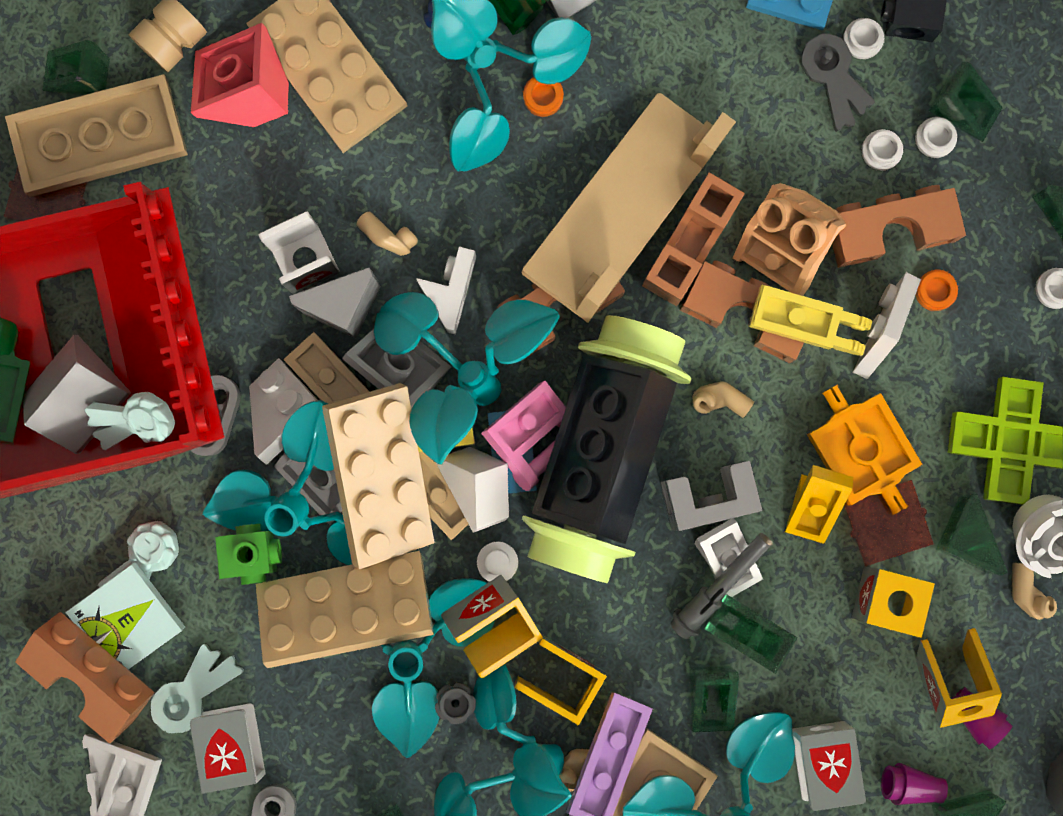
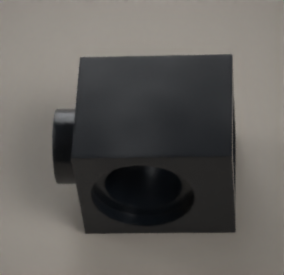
M884 0L880 21L887 23L885 35L933 42L942 32L947 0Z

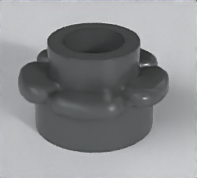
M455 683L454 686H443L436 695L438 703L435 704L437 715L442 720L447 719L451 724L465 722L476 707V700L474 696H471L470 688L462 683ZM452 700H458L459 705L453 707L451 705Z

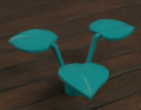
M432 0L431 37L433 45L443 57L454 60L464 59L467 62L465 69L471 74L483 103V111L474 107L465 109L458 116L452 127L449 152L452 165L458 172L469 171L494 160L504 150L509 139V123L502 114L491 113L492 104L478 74V68L490 66L496 58V52L499 51L526 63H534L533 76L538 82L544 84L560 83L572 76L584 62L591 43V32L588 29H585L570 18L551 19L544 23L533 37L531 46L534 54H525L489 38L497 26V13L493 4L488 0Z
M416 292L403 293L391 298L381 307L375 320L374 337L376 343L384 352L392 355L405 354L414 349L421 337H423L458 371L460 387L448 385L445 392L439 390L426 391L415 402L410 413L409 423L413 438L430 459L441 465L450 451L468 434L474 425L478 413L477 404L481 406L489 405L499 397L501 383L495 377L499 369L495 365L494 357L501 364H513L529 356L548 337L557 324L560 315L555 309L529 300H513L500 306L493 312L485 327L486 336L492 341L485 347L487 365L480 361L460 363L433 335L426 331L437 321L439 316L436 305L426 295Z
M322 400L306 403L293 413L283 429L282 446L286 456L293 461L306 462L303 471L288 492L283 493L279 498L271 496L270 485L263 476L251 470H236L228 474L219 483L211 500L203 510V515L217 524L235 531L236 526L261 524V531H271L277 536H289L299 526L307 530L311 525L334 520L336 522L329 527L327 532L328 548L337 560L346 565H352L343 515L339 512H333L309 518V504L307 499L300 494V490L310 475L313 465L324 471L334 470L322 406L328 403Z
M462 578L441 584L429 597L431 617L437 621L433 625L434 635L425 636L418 644L411 640L396 642L393 646L390 644L380 645L383 648V652L389 655L388 667L391 675L395 679L403 681L404 685L395 682L381 688L372 704V716L381 734L406 758L414 755L428 741L440 718L435 710V704L438 703L436 698L438 691L435 686L427 681L411 684V681L416 679L422 672L423 652L427 650L429 643L440 629H442L443 636L449 643L462 647L468 646L492 629L495 620L462 642L457 643L441 617L444 611L486 585L487 582Z
M503 664L484 678L478 676L473 693L476 700L474 714L478 723L486 730L494 729L497 726L499 733L523 743V746L514 753V770L511 773L472 782L467 786L461 773L453 772L446 775L440 782L435 794V816H477L476 804L471 794L475 790L513 781L510 788L511 803L519 816H546L554 812L572 797V794L559 777L564 767V755L561 748L556 744H538L534 736H525L507 727L506 723L510 722L515 716L516 694L506 664Z
M781 712L757 714L742 721L731 732L726 744V757L733 766L743 769L740 774L741 807H729L720 816H751L750 813L753 810V806L750 804L748 785L750 774L758 782L771 783L780 780L788 773L795 757L792 718L788 714ZM660 775L647 781L623 806L622 810L623 816H709L699 810H692L695 804L693 790L684 780L672 775Z

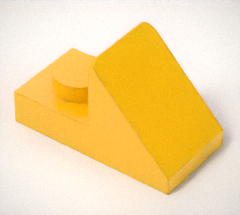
M815 465L812 466L808 476L801 474L785 532L824 544L853 489V477Z

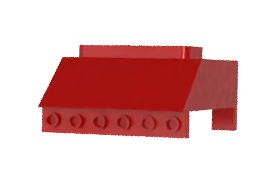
M136 182L123 186L124 192L128 197L0 226V317L17 325L19 334L15 356L22 360L30 361L31 365L25 392L54 359L38 285L39 281L92 269L114 373L131 392V395L122 406L125 407L127 400L133 394L150 392L168 404L175 420L172 433L162 442L151 441L145 443L137 434H132L107 450H103L100 440L94 437L81 453L75 454L25 426L22 403L14 445L0 443V499L154 463L225 438L169 187L151 191L142 182Z

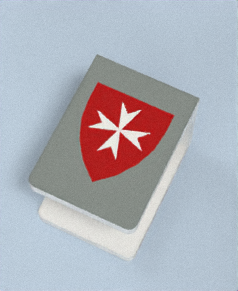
M304 212L258 234L261 242L272 251L283 274L279 280L282 286L291 294L340 272L317 223L309 212ZM302 247L311 248L315 252L317 260L297 269L293 263L294 253Z
M252 703L205 711L201 717L193 718L190 721L202 794L256 784L266 774L255 709Z
M845 721L792 728L801 797L804 801H809L810 808L813 811L864 804L866 797L855 728Z

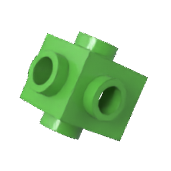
M261 524L236 526V535L215 537L219 579L240 577L241 585L266 582V573L277 572V564L282 563V547L279 538L274 539V534L271 531H261ZM250 548L253 551L252 560L248 558V550Z

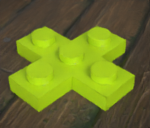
M1000 377L997 381L993 417L963 412L952 413L947 453L988 459L984 500L1023 505L1030 500L1034 465L1063 469V427L1039 423L1043 382Z

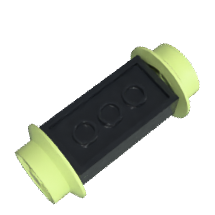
M608 315L605 316L598 340L579 343L578 348L586 354H583L532 514L564 524V528L523 515L522 520L535 532L527 557L586 578L608 583L615 560L635 556L636 552L596 539V536L626 544L677 383L690 384L691 377L678 366L685 345L684 339L643 322Z

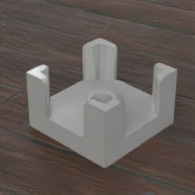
M750 461L722 467L720 471L727 500H723L722 493L697 499L698 507L694 505L687 477L660 482L671 530L682 531L762 511Z

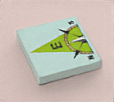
M136 562L129 565L65 612L74 624L127 669H130L185 628L184 624Z

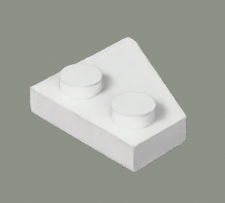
M906 272L896 286L890 283L886 287L879 301V306L883 307L882 312L875 317L870 330H868L867 336L869 339L865 345L864 354L860 356L853 373L868 379L897 344L921 279Z
M279 358L249 386L254 454L266 465L283 450L282 434L289 418L301 406L317 400L292 370Z
M85 734L82 743L83 749L88 748L91 773L86 774L87 788L92 798L90 816H144L162 759L115 741L109 744L102 737Z

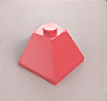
M263 23L195 51L191 113L196 118L256 127L288 114L289 82L268 30Z

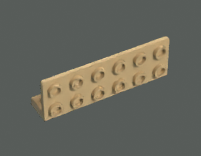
M658 93L524 266L522 275L589 323L717 150L736 121L722 112L714 125L708 121L703 124L666 96Z

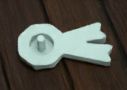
M150 392L133 394L127 400L125 407L93 402L84 409L85 413L90 417L88 426H103L92 434L100 440L103 450H107L132 434H137L145 443L151 441L162 442L170 436L175 426L174 416L168 404Z
M161 521L138 525L127 539L129 560L101 580L98 586L101 587L134 562L137 563L148 579H150L152 572L167 569L179 553L176 533Z
M203 644L184 681L164 684L151 699V716L154 723L167 733L189 731L191 729L190 721L193 718L200 717L203 713L202 698L244 672L242 667L235 665L234 655L228 657L210 672V669L220 657L221 651H211L207 644Z

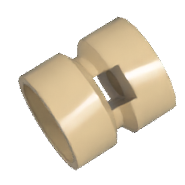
M162 0L153 9L155 18L153 20L143 19L129 34L130 38L167 73L183 58L182 48H192L207 33L198 20L177 0Z

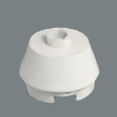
M1054 495L1034 497L1024 503L1014 517L1012 528L1016 550L1020 561L1027 568L1044 577L1051 578V574L1063 572V498Z

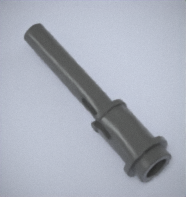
M759 533L709 587H701L698 593L682 610L676 609L673 612V619L670 622L673 630L685 639H689L691 636H698L701 632L700 626L722 606L721 598L772 546V541L763 533Z

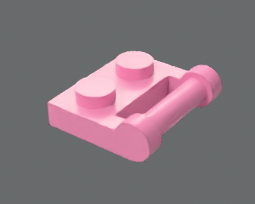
M546 381L536 385L481 433L500 458L508 463V468L511 470L515 482L525 491H530L539 482L538 477L546 471L555 441L529 464L522 455L556 425L560 428L566 409L565 405Z

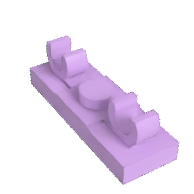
M611 692L566 810L567 814L571 816H613L650 718L652 708Z

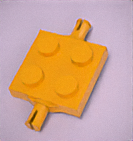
M838 385L824 391L822 394L835 414L830 417L826 424L808 433L807 436L826 469L853 477V489L846 500L847 505H853L869 495L882 494L892 515L906 509L908 505L895 485L901 481L904 475L923 464L882 394L879 393L863 403L849 406Z

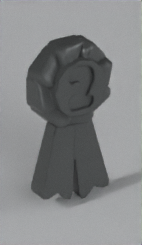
M823 33L806 43L800 65L810 81L825 84L833 127L837 132L843 126L854 127L855 120L850 106L861 117L865 113L866 108L875 104V100L848 74L852 54L846 42L841 37Z

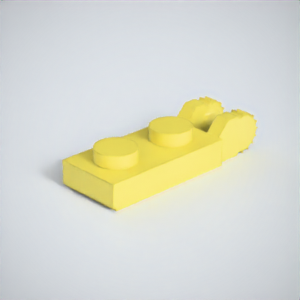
M761 285L749 327L828 350L834 348L842 352L861 356L864 354L866 346L859 341L836 336L837 329L840 323L855 330L868 331L871 328L872 320L843 311V307Z

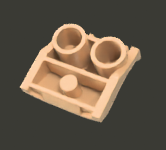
M782 183L772 185L765 200L748 222L733 259L738 262H746L789 292L803 296L810 287L837 234L845 228L846 223L838 211L808 192Z

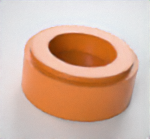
M533 77L524 87V104L534 115L541 117L550 116L556 113L563 103V88L558 82L555 84H544L538 82Z
M937 269L931 270L919 278L921 280L915 296L922 307L930 311H941L955 302L958 295V285L950 273Z

